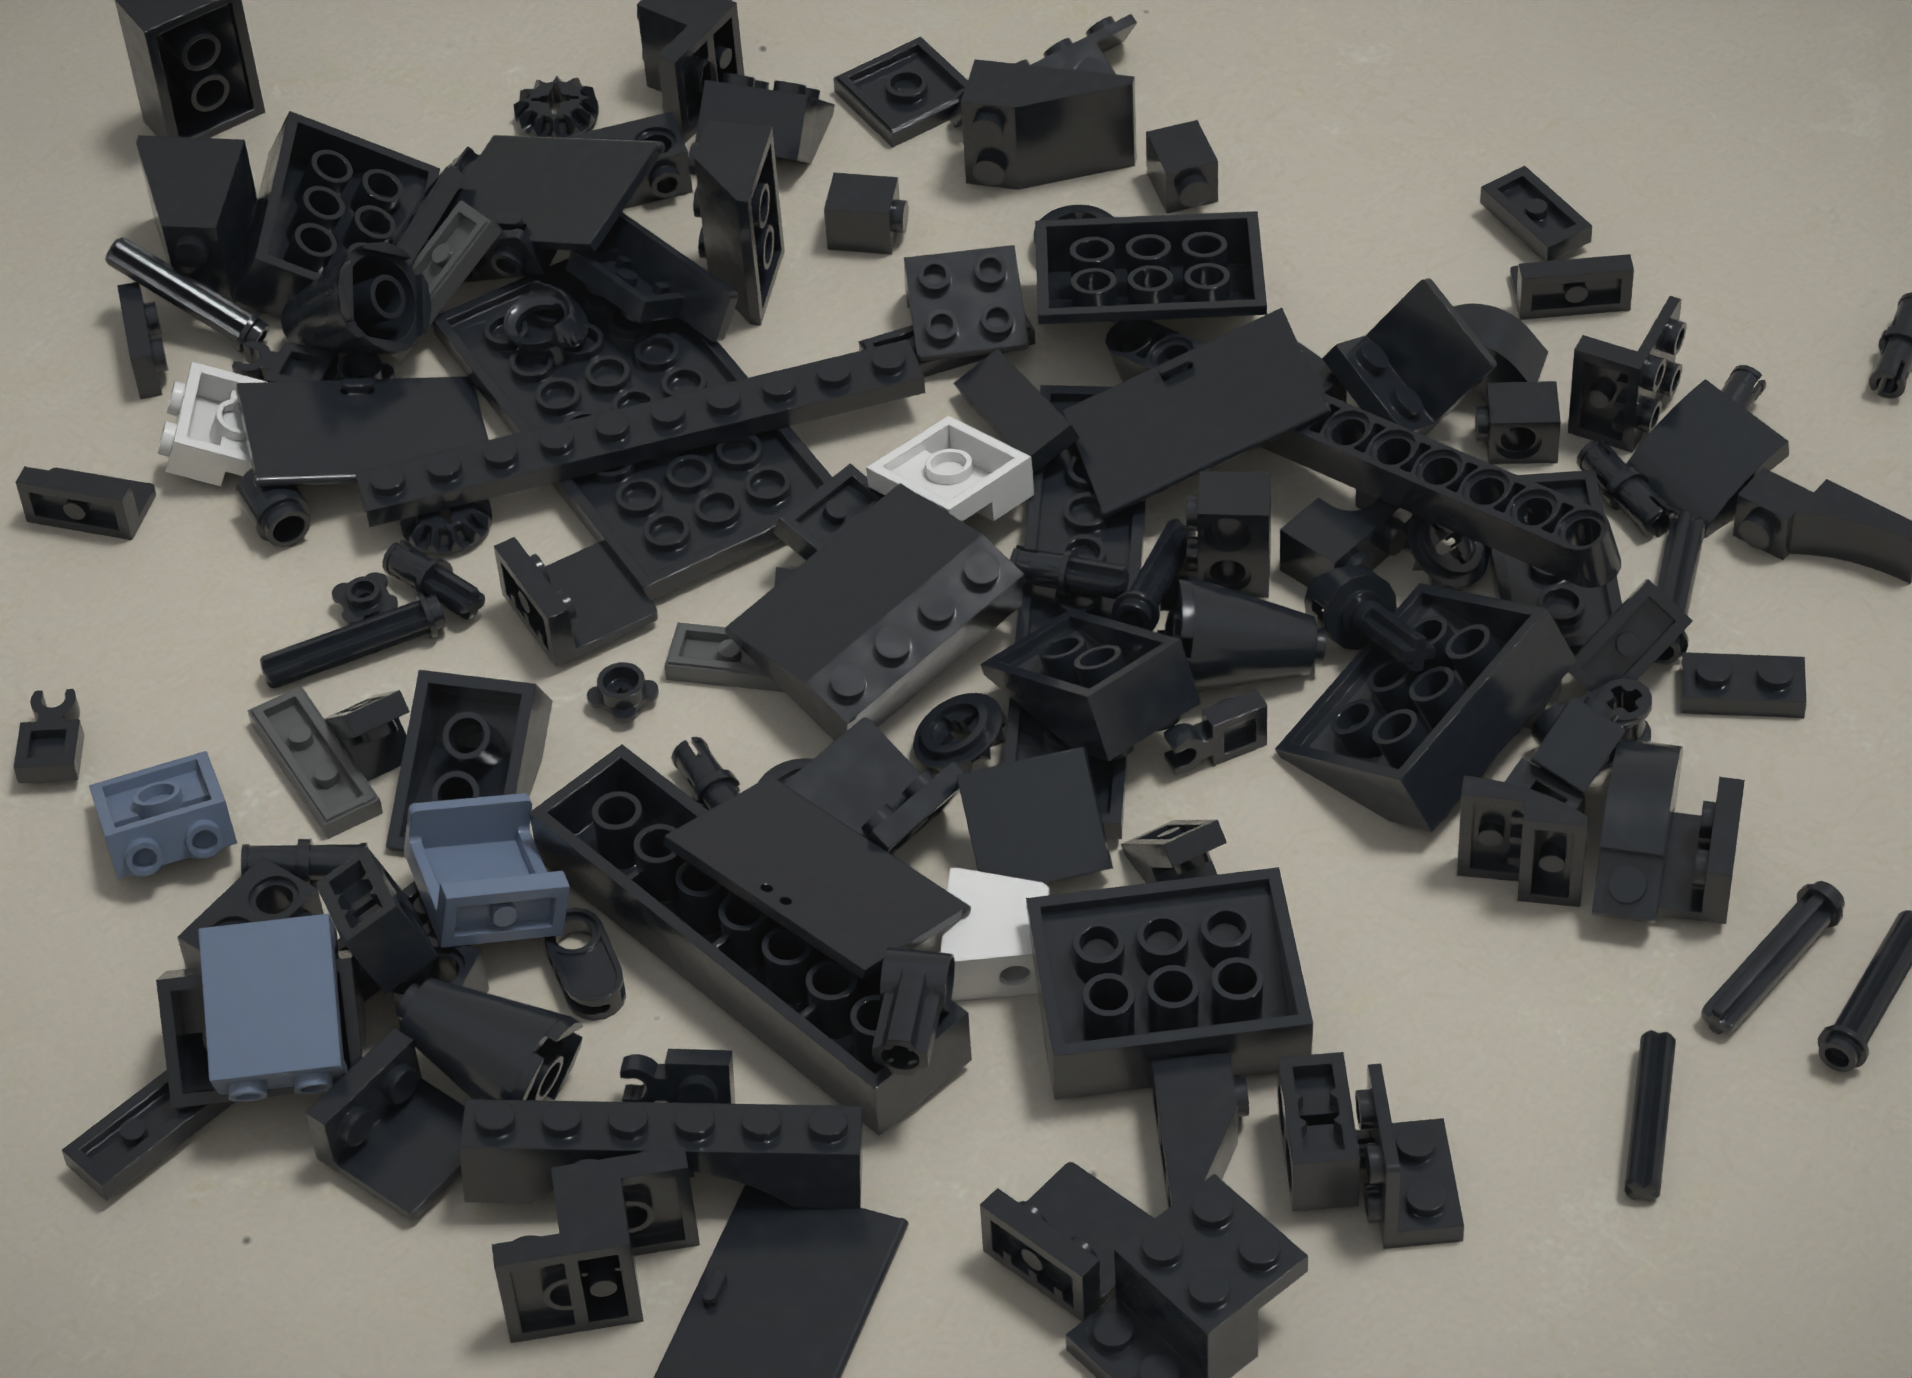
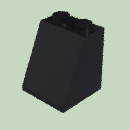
M138 135L136 145L155 224L167 263L236 305L234 298L258 200L245 140Z

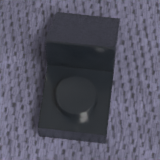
M400 690L374 695L324 718L367 781L401 766L407 734L399 717L410 711Z
M1173 820L1122 843L1121 847L1125 856L1145 883L1218 875L1208 851L1226 844L1227 841L1218 820Z

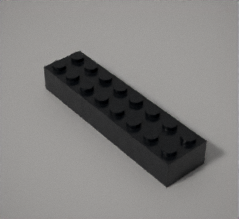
M623 744L529 812L534 842L546 868L551 872L563 871L572 889L841 1106H862V1123L880 1136L972 1060L969 1013L951 1000L948 1012L941 1011L929 1068L920 1069L913 1076L892 1074L883 1065L873 1062L872 1045L882 1006L880 1000L882 968L864 980L860 979L664 847L665 835L708 810Z

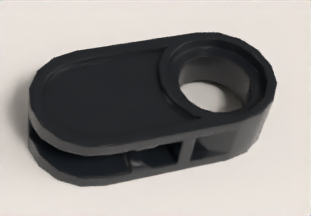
M583 908L567 909L563 935L544 937L548 960L571 1011L582 1019L593 1021L606 1019L616 1014L622 1008L626 999L622 967L598 916ZM572 932H583L591 936V940L585 946L578 949H566L558 944L563 936Z

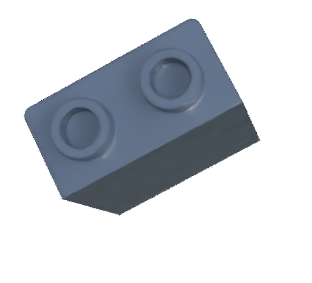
M521 793L413 803L409 806L404 854L441 948L563 935L570 886L563 871L547 872L530 832L529 812L532 811V802L528 794Z
M321 914L199 928L209 1079L218 1094H228V1099L231 1101L247 1102L266 1098L268 1096V1089L294 1087V1092L298 1094L327 1092L333 1086V1082L338 1081L348 1072V1067L343 1057L335 955H339L337 929L330 915Z

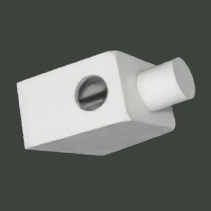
M950 868L947 891L971 906L969 915L945 928L942 934L940 953L954 954L955 958L952 1000L963 1001L1038 993L1026 898L1050 895V888L1043 882L962 868Z

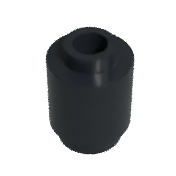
M251 468L239 480L236 487V497L258 535L263 540L269 541L278 547H286L297 543L310 529V508L298 487H255L253 469Z

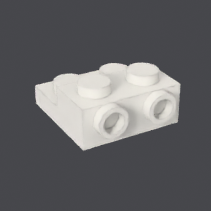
M192 362L186 383L174 382L166 414L177 416L176 423L165 422L157 454L168 457L165 472L221 486L225 472L243 476L252 468L236 395L237 383L266 381Z
M950 416L940 420L866 467L868 487L886 495L901 483L962 522L975 513L995 521L1034 495L1031 456Z

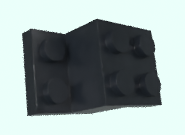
M640 0L637 4V19L639 20L642 59L644 61L647 86L662 92L664 113L672 112L683 141L687 143L697 133L705 80L722 82L723 73L744 75L737 2L732 0Z
M685 1146L669 1149L651 1148L638 1154L601 1160L584 1159L570 1165L551 1168L559 1233L546 1236L526 1235L513 1241L492 1244L494 1269L511 1343L644 1321L635 1256L700 1245Z
M1213 1174L1114 1249L1116 1296L1065 1334L1066 1350L1096 1378H1231L1258 1357V1310L1308 1272V1255L1216 1174Z

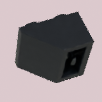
M723 73L722 82L709 80L704 82L695 143L700 142L707 121L769 126L773 130L775 158L811 164L833 117L835 104L820 100V90L807 88L806 85L775 80L773 90H769V82L755 80L754 77Z

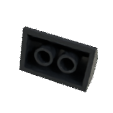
M115 0L143 121L156 136L211 138L265 113L242 0Z
M707 121L700 142L692 143L688 158L689 175L697 177L693 212L695 217L702 218V228L698 241L699 257L707 260L708 272L737 291L738 299L735 309L750 324L761 325L785 252L773 130L769 126Z
M346 950L338 951L339 955H335L343 1057L349 1071L366 1055V1030L360 966L351 952ZM201 967L165 971L156 979L171 1108L232 1102L228 1099V1094H218L209 1079ZM294 1087L268 1089L267 1097L298 1093L294 1092Z

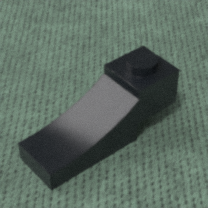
M1762 468L1737 495L1733 536L1745 541L1750 546L1761 549L1781 560H1784L1789 554L1814 555L1844 560L1873 568L1909 584L1912 583V520L1828 479L1815 492H1812L1765 468Z

